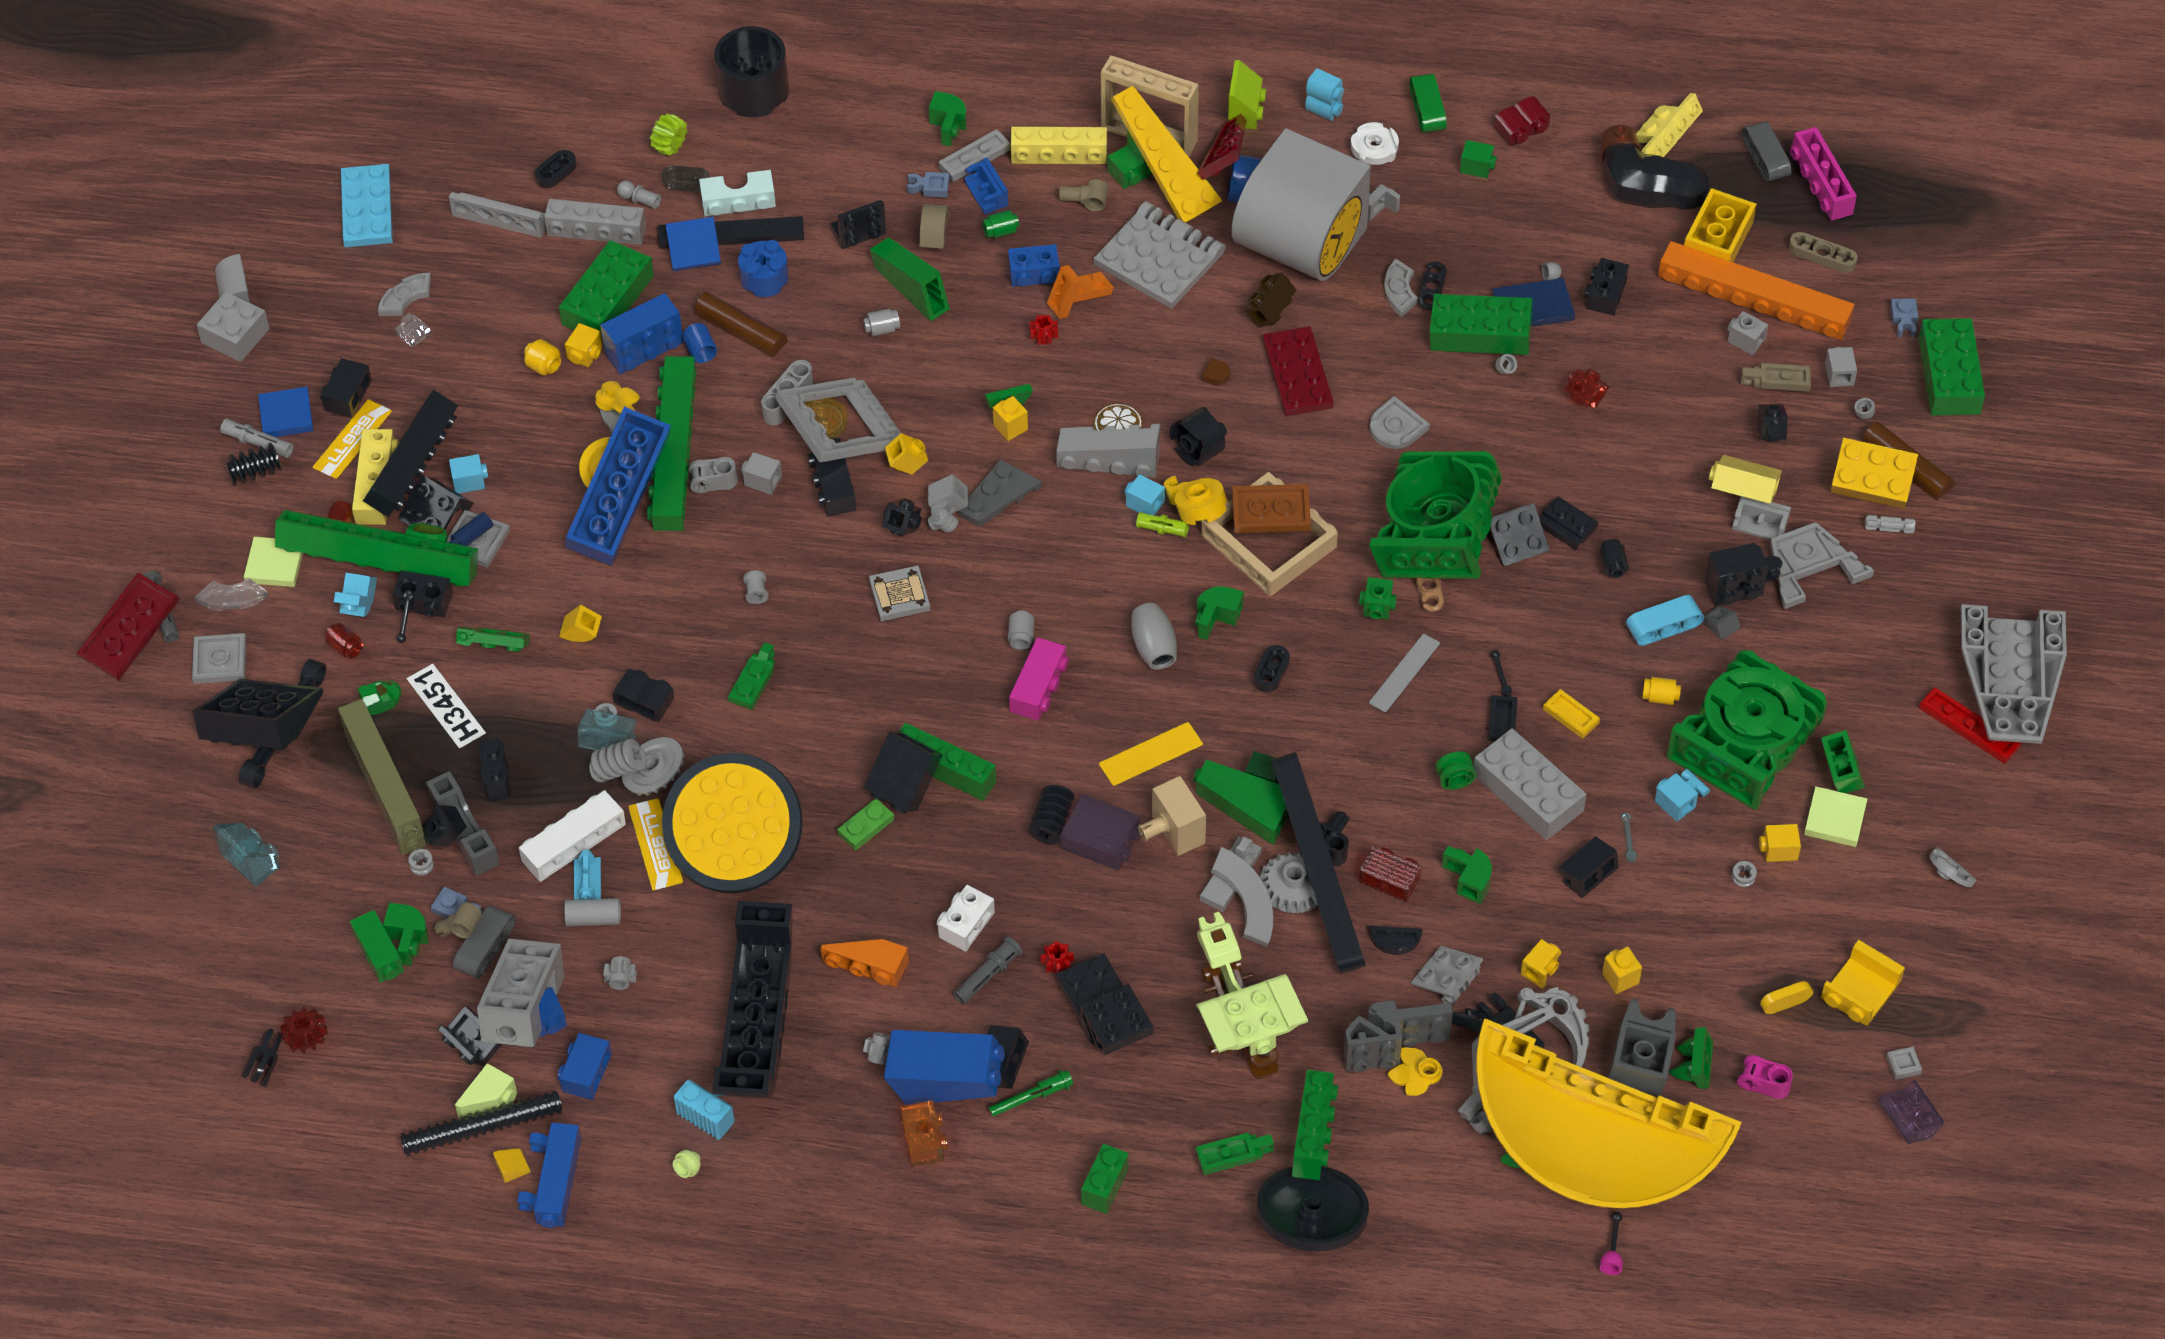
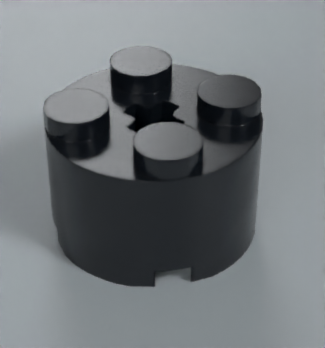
M1201 407L1173 423L1170 427L1169 435L1171 441L1175 439L1177 447L1174 449L1178 456L1190 466L1196 464L1200 466L1224 450L1227 429L1223 423L1217 422L1206 407Z

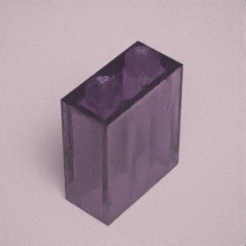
M1082 794L1060 834L1061 849L1119 871L1122 863H1127L1131 856L1133 842H1138L1141 837L1138 831L1140 815Z

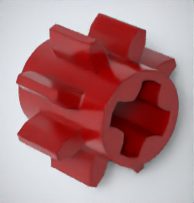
M1037 315L1035 322H1029L1030 339H1035L1038 345H1050L1053 338L1059 337L1058 321H1053L1050 315Z
M1054 941L1049 947L1044 946V954L1040 956L1041 964H1046V973L1051 971L1057 974L1071 967L1070 962L1074 961V953L1068 952L1069 944L1063 945Z

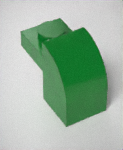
M935 91L929 106V123L942 126V145L951 147L953 139L958 137L959 131H966V106L959 97L953 94Z
M1218 586L1207 589L1198 597L1195 626L1198 627V638L1208 640L1216 621L1236 626L1244 607L1243 591Z
M1447 846L1443 853L1442 868L1460 875L1457 887L1458 895L1481 905L1489 891L1492 865L1488 856L1478 848H1476L1471 856L1462 849Z
M389 903L383 927L391 940L400 941L398 954L402 965L412 966L414 956L419 955L420 944H429L425 919L421 912L412 906Z

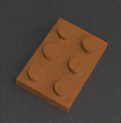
M1308 484L1232 486L1234 533L1311 531Z

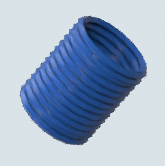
M695 323L683 331L682 338L691 356L695 357V362L705 363L715 357L717 347L705 324Z

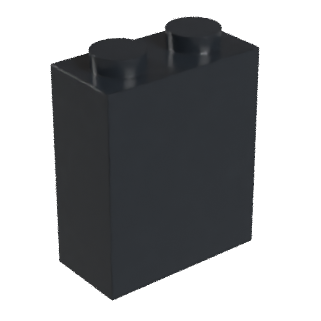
M889 731L864 788L871 792L870 795L880 801L887 800L893 804V809L906 814L910 811H917L943 754L901 731Z

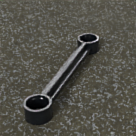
M308 659L301 670L300 681L297 685L319 687L326 675V664ZM267 747L258 748L252 760L247 759L242 765L239 773V782L255 789L258 788L264 779L266 765L275 750Z

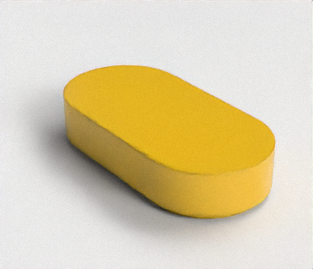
M1798 982L1767 994L1761 1000L1760 1005L1766 1014H1773L1807 1001L1813 995V990L1808 982Z

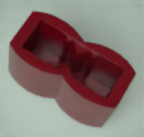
M1534 96L1520 101L1515 106L1508 107L1495 116L1494 127L1509 145L1521 144L1530 135L1541 134L1546 131L1550 123V114Z

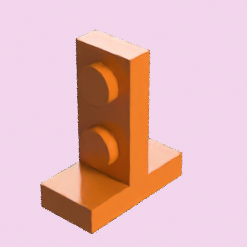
M1069 265L1062 266L1047 300V305L1059 319L1067 318L1073 303L1111 295L1114 287L1101 272L1077 276Z

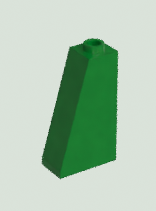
M889 237L870 249L875 268L929 321L950 310L940 271Z
M1205 760L1202 769L1197 768L1193 782L1196 783V794L1268 843L1275 845L1289 815L1279 784Z

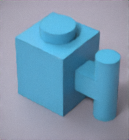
M1686 769L1682 772L1681 777L1676 773L1669 779L1664 778L1659 782L1656 787L1655 802L1677 822L1696 808L1698 793L1705 797L1709 794L1710 789L1691 771Z

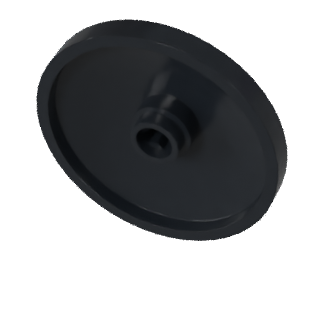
M1322 1166L1320 1180L1292 1177L1293 1167H1289L1276 1172L1262 1184L1257 1197L1256 1212L1258 1220L1271 1237L1284 1245L1305 1251L1334 1250L1356 1240L1366 1227L1369 1213L1368 1198L1355 1180L1340 1171Z

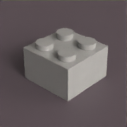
M225 292L197 323L202 344L240 362L270 329L265 310L228 292Z

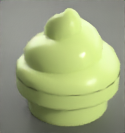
M689 1150L680 1151L673 1161L674 1171L682 1178L695 1176L699 1172L701 1165L699 1154Z

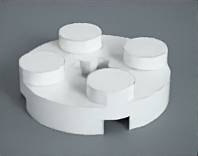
M1377 122L1366 123L1358 127L1357 132L1351 137V151L1361 162L1368 165H1380L1392 162L1396 158L1399 139L1397 133L1392 128L1389 130L1384 128L1383 124ZM1372 141H1375L1376 144H1380V145H1378V146H1373V145H1371V142H1372Z

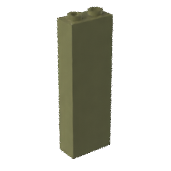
M363 699L338 708L345 737L401 854L412 853L414 850L427 846L420 817Z

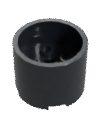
M747 26L732 30L719 40L714 56L719 97L723 105L736 111L739 116L762 117L771 114L772 109L787 100L789 82L786 51L783 41L776 33L762 27Z

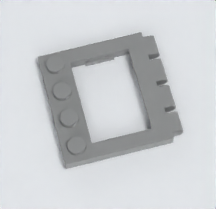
M854 377L777 390L775 399L819 462L886 451L885 446L901 434L864 380L857 381ZM846 395L875 437L867 436L835 443L834 440L827 437V430L823 424L816 421V414L804 402Z

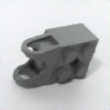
M1631 999L1616 1038L1609 1079L1641 1092L1661 1096L1668 1077L1676 1037L1675 1009L1668 1007V1011L1663 1018L1650 1020L1641 1014L1638 999Z

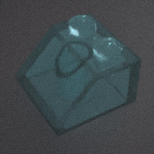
M242 822L217 824L213 827L222 857L255 887L280 868L277 850L270 843L266 845L254 828L248 829Z

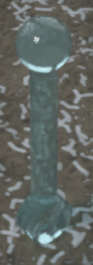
M1623 813L1621 820L1625 826L1628 849L1626 860L1634 862L1637 854L1633 851L1629 823L1631 815Z

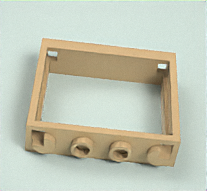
M1110 55L1101 71V127H1107V131L1127 137L1128 129L1110 98L1117 95V84L1126 87L1134 86L1138 91L1185 106L1184 132L1165 127L1189 157L1198 142L1199 84Z
M1268 472L1250 486L1285 484L1281 479L1275 478ZM1233 499L1226 503L1227 510L1221 517L1208 523L1207 519L1202 520L1201 536L1270 597L1337 548L1338 532L1332 524L1325 522L1315 509L1310 508L1311 531L1319 538L1272 572L1222 527L1234 518Z

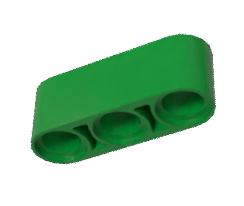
M1435 74L1410 76V91L1421 132L1446 130V115Z

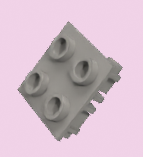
M1440 946L1412 980L1411 985L1442 994L1441 1000L1444 1004H1455L1461 995L1460 992H1465L1466 987H1469L1474 977L1480 973L1479 969L1481 968L1480 964L1483 958Z

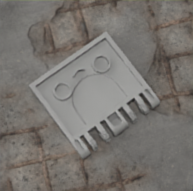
M1145 201L1129 222L1094 257V265L1173 309L1222 256L1226 245L1218 240L1214 241L1212 237L1207 236L1202 241L1200 247H1196L1195 245L1202 236L1200 230L1195 229L1193 231V226L1180 219L1175 221V217L1171 214H1168L1162 220L1161 225L1158 226L1156 223L1162 217V209L1159 207L1155 209V205Z

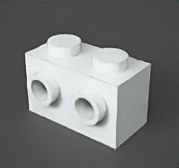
M966 885L962 892L955 894L948 911L942 912L937 921L939 938L966 952L995 913L994 899Z

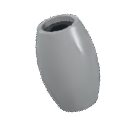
M1146 603L1138 606L1132 612L1131 630L1140 656L1154 670L1171 666L1177 659V641L1169 618L1155 603Z

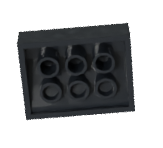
M239 679L193 710L198 738L210 740L212 743L226 742L231 743V745L243 744L251 745L253 748L267 747L275 751L283 750L288 747V744L298 738L321 698L323 688Z

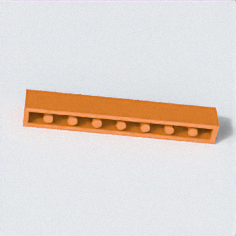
M1670 241L1660 261L1659 278L1755 310L1759 313L1773 316L1782 321L1802 326L1805 329L1825 334L1828 337L1842 340L1852 320L1855 306L1853 303Z

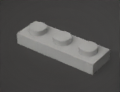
M996 129L940 160L939 168L943 173H949L950 180L954 182L969 174L966 168L970 165L983 161L984 158L992 161L1010 151L1011 143Z

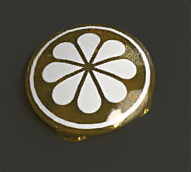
M1121 403L1110 404L1100 409L1095 415L1093 422L1095 430H1102L1105 426H1115L1117 430L1129 429V425H1140V429L1143 428L1141 414L1132 406Z

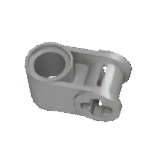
M729 457L696 460L689 465V472L692 474L690 488L693 492L706 493L723 489L729 490L738 483L735 462Z

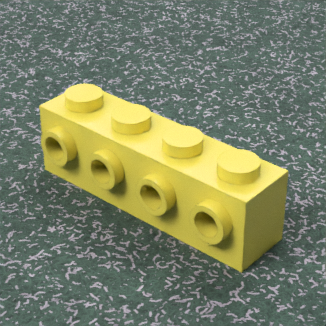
M1012 127V164H1107V127Z
M393 429L362 430L352 507L356 524L386 525L387 516L363 502V499L399 443V440L394 438Z

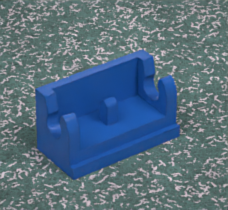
M984 158L983 161L966 168L968 173L976 171L974 174L964 177V182L984 215L1008 206V190L988 158Z

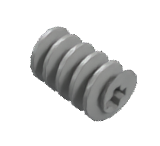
M627 739L617 744L594 750L589 766L590 773L595 781L604 782L644 769L647 765V759L640 745L634 739Z

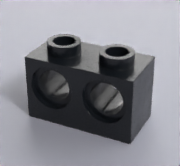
M401 570L392 594L395 609L404 612L405 599L403 594L405 591L411 590L414 592L415 597L410 601L409 613L414 612L425 614L429 617L438 616L445 618L453 595L450 578Z

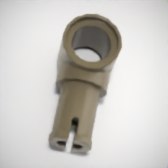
M1094 179L1089 181L1087 185H1082V187L1061 186L1059 193L1060 201L1081 202L1090 211H1101L1105 208L1108 185L1102 180Z
M462 903L457 912L451 914L448 919L436 922L435 932L437 934L440 933V937L454 934L460 938H469L482 917V912L471 903Z

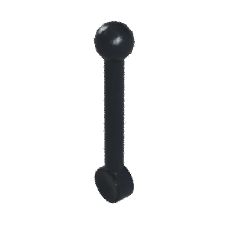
M407 590L403 594L405 606L400 634L396 637L399 643L406 641L405 630L410 601L415 597L414 592L411 590Z
M1493 650L1490 653V657L1495 661L1503 686L1502 695L1510 697L1512 688L1507 685L1499 660L1500 652Z

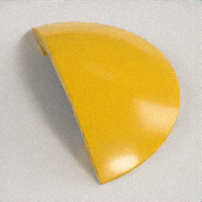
M1484 1018L1476 1053V1074L1478 1090L1488 1122L1506 1152L1527 1174L1551 1191L1568 1199L1587 1205L1618 1209L1643 1207L1671 1199L1690 1189L1706 1177L1725 1156L1742 1123L1693 1102H1689L1684 1106L1662 1096L1656 1098L1557 1058V1054L1534 1045L1535 1038Z

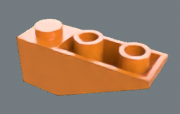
M884 939L825 944L821 946L822 962H825L828 966L848 970L858 977L865 976L874 979L881 985L897 987L909 962L908 947Z

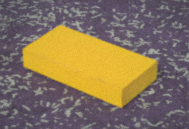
M1561 689L1543 705L1545 712L1582 739L1600 723V718Z

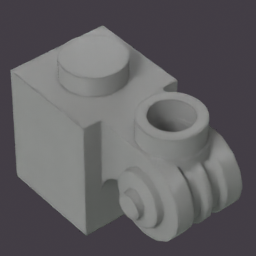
M953 474L928 485L927 500L931 508V516L928 517V523L932 530L941 529L945 533L953 531L958 524V519L952 513L968 507V487Z

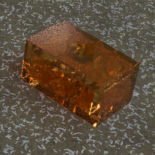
M933 1100L900 1106L901 1120L911 1167L944 1161L943 1151L948 1150L945 1133L940 1134L939 1126H943L941 1111L935 1110Z

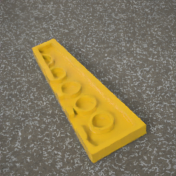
M1134 86L1110 98L1178 219L1187 222L1222 202L1206 179L1202 180L1197 174L1198 168Z

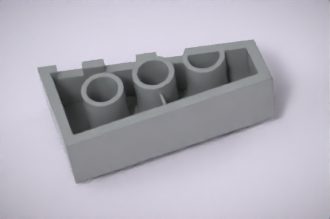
M1151 424V428L1140 429V425H1129V429L1119 430L1115 426H1105L1102 430H1095L1093 427L1061 428L1056 452L1057 467L1089 470L1091 472H1108L1117 475L1138 476L1140 474L1144 477L1156 478L1160 456V424Z

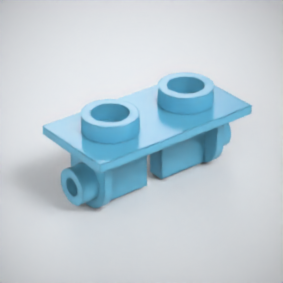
M582 850L578 859H574V900L601 899V857L594 858L590 850Z

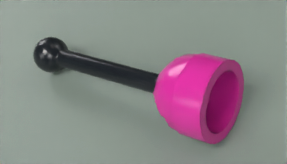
M1614 1212L1611 1217L1614 1221L1611 1248L1600 1260V1270L1608 1275L1620 1274L1623 1267L1622 1257L1616 1252L1619 1222L1622 1221L1623 1216L1620 1212Z

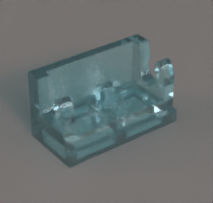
M586 709L578 726V747L597 750L627 739L635 740L636 734H633L637 725L636 719Z

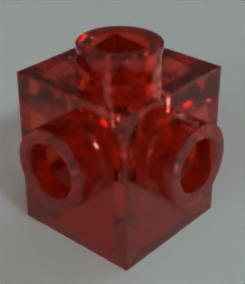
M1588 368V370L1577 369V371L1573 372L1568 378V385L1564 390L1571 394L1570 399L1579 405L1584 404L1587 407H1597L1610 386L1600 380L1601 375Z

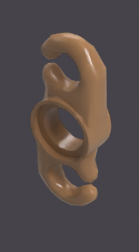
M1415 578L1417 591L1422 596V602H1424L1423 608L1429 612L1441 610L1444 605V597L1440 578ZM1430 581L1433 582L1436 585V587L1433 589H1426L1422 586V584L1424 582ZM1428 599L1436 600L1438 603L1434 606H1431L1426 602Z

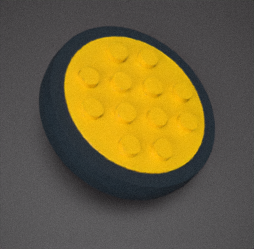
M741 753L717 754L707 757L688 768L672 786L665 801L662 816L664 842L674 864L694 883L709 890L722 893H741L754 890L766 885L779 876L792 861L798 849L803 826L799 798L785 775L767 761Z

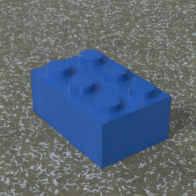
M665 293L601 324L605 355L619 374L633 370L636 366L655 359L658 355L670 349H675L684 343L680 312Z

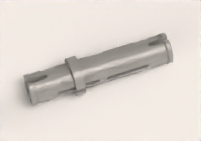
M228 418L224 419L221 424V433L235 437L243 444L261 445L267 450L268 443L271 442L277 454L284 458H289L293 452V443L255 430L252 425H242Z

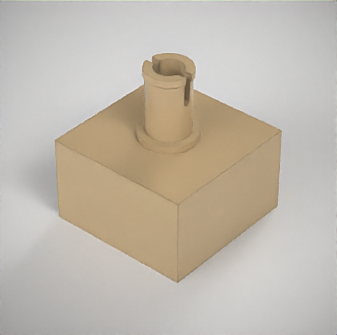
M1181 776L1153 788V820L1138 825V831L1142 839L1147 841L1163 833L1177 856L1205 844L1206 814Z

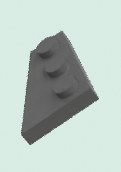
M1000 459L968 497V507L959 510L958 516L980 527L1001 514L1008 505L1013 502L1018 503L1024 499V495L1032 490L1037 491L1042 488V481Z

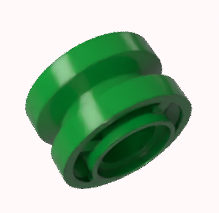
M1449 753L1437 761L1435 768L1443 788L1447 790L1461 789L1470 785L1476 779L1477 774L1474 766H1472L1471 756L1468 753Z

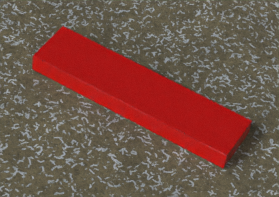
M1936 687L1919 704L1920 710L2004 764L2010 760L2021 746V742L1989 740L1982 717Z

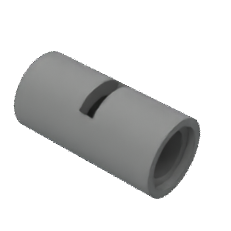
M620 898L565 900L566 927L620 925L621 923Z

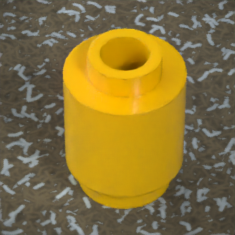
M1645 678L1642 699H1647L1650 703L1673 705L1674 700L1679 701L1681 685H1676L1675 679Z

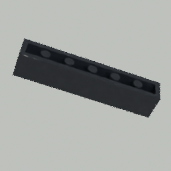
M434 389L432 390L363 499V502L387 517L390 516L394 509L396 511L401 509L406 501V498L403 497L404 493L409 495L417 482L413 478L415 476L419 478L427 467L423 462L425 460L430 461L437 449L433 446L435 443L440 445L447 434L444 428L450 429L457 416L454 415V412L459 405Z

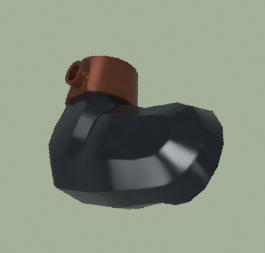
M1614 125L1602 133L1601 156L1604 162V175L1608 187L1617 201L1646 208L1674 207L1693 209L1703 204L1708 195L1709 179L1706 172L1697 164L1684 160L1668 159L1655 154H1644L1641 152L1634 129L1627 125Z

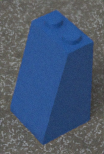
M892 1030L884 1079L906 1105L996 1097L998 1085L1001 1083L1000 1067L1001 1061L1004 1060L1005 1056L1004 1048L993 1035Z

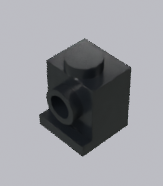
M437 805L434 808L435 812L422 825L426 832L424 839L433 846L449 847L467 826L456 806Z

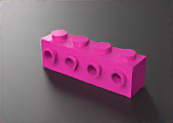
M1817 127L1794 133L1793 144L1790 147L1791 157L1794 161H1797L1802 176L1808 180L1812 194L1816 195L1819 199L1822 211L1827 213L1831 221L1853 215L1857 195Z

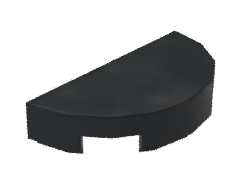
M1369 926L1370 940L1375 947L1384 953L1392 955L1406 954L1414 950L1420 943L1423 929Z
M1466 1008L1465 1012L1453 1011L1452 1023L1480 1032L1484 1018L1487 1019L1488 1015L1479 1010Z

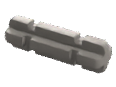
M1867 515L1865 519V529L1876 530V528H1879V531L1900 532V530H1903V533L1912 534L1916 526L1915 519L1912 518L1901 520V517L1881 516L1877 518V515Z

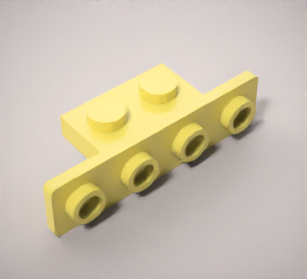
M1690 93L1679 107L1663 105L1655 110L1653 115L1636 133L1639 143H1647L1641 152L1665 157L1702 113L1701 105L1695 93Z

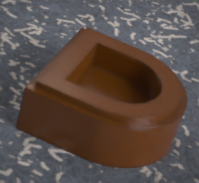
M1211 358L1202 374V381L1217 386L1226 384L1230 379L1229 365L1223 361Z

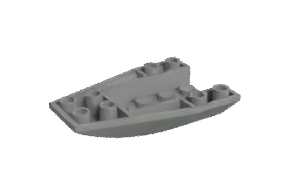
M1961 604V651L1988 739L2042 744L2067 656L2066 612L2039 610L2036 621L1988 618V606Z

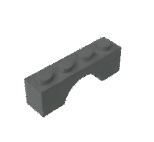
M448 771L427 781L429 797L434 807L437 805L456 806L467 828L455 839V842L475 876L500 865L495 845L486 830L481 829L475 821L462 791L451 772Z

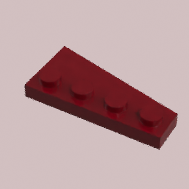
M1242 114L1223 123L1197 172L1202 180L1209 176H1217L1225 167L1239 160L1247 122Z

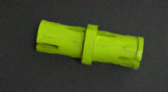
M1139 512L1136 521L1137 528L1154 530L1161 535L1169 533L1186 538L1189 530V524L1184 521L1170 519L1167 515L1163 514L1160 517Z

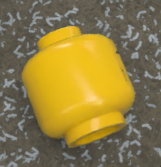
M543 339L529 343L524 350L526 366L540 375L553 374L561 364L559 349Z

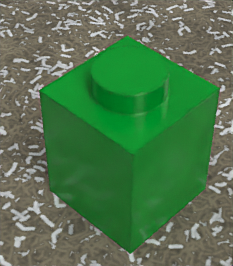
M1466 140L1461 156L1460 173L1488 179L1490 169L1495 170L1497 156L1494 155L1495 145Z

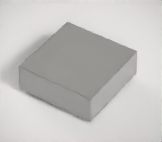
M1914 1047L1887 1052L1886 1058L1895 1080L1922 1073V1067Z

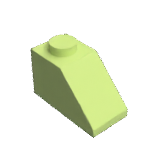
M487 1063L456 1102L455 1107L458 1118L460 1119L461 1116L467 1118L469 1117L468 1114L471 1113L473 1116L477 1115L478 1111L485 1113L486 1109L492 1111L496 1106L499 1109L504 1104L510 1105L517 1095L514 1078Z

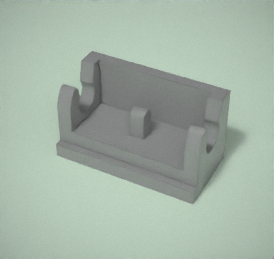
M1741 496L1732 530L1771 540V538L1785 533L1791 507L1774 502L1769 504Z

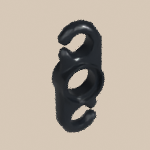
M1436 261L1427 265L1426 268L1428 270H1426L1421 283L1418 303L1425 310H1432L1433 303L1427 304L1424 300L1434 299V294L1443 293L1447 269L1444 264ZM1438 268L1441 271L1438 273H1432L1430 269ZM1433 282L1438 284L1439 287L1429 289L1426 284Z

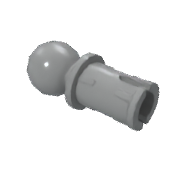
M628 180L618 184L617 193L621 198H632L633 203L639 202L653 209H657L660 205V194L645 190L642 185H638L635 188V185Z

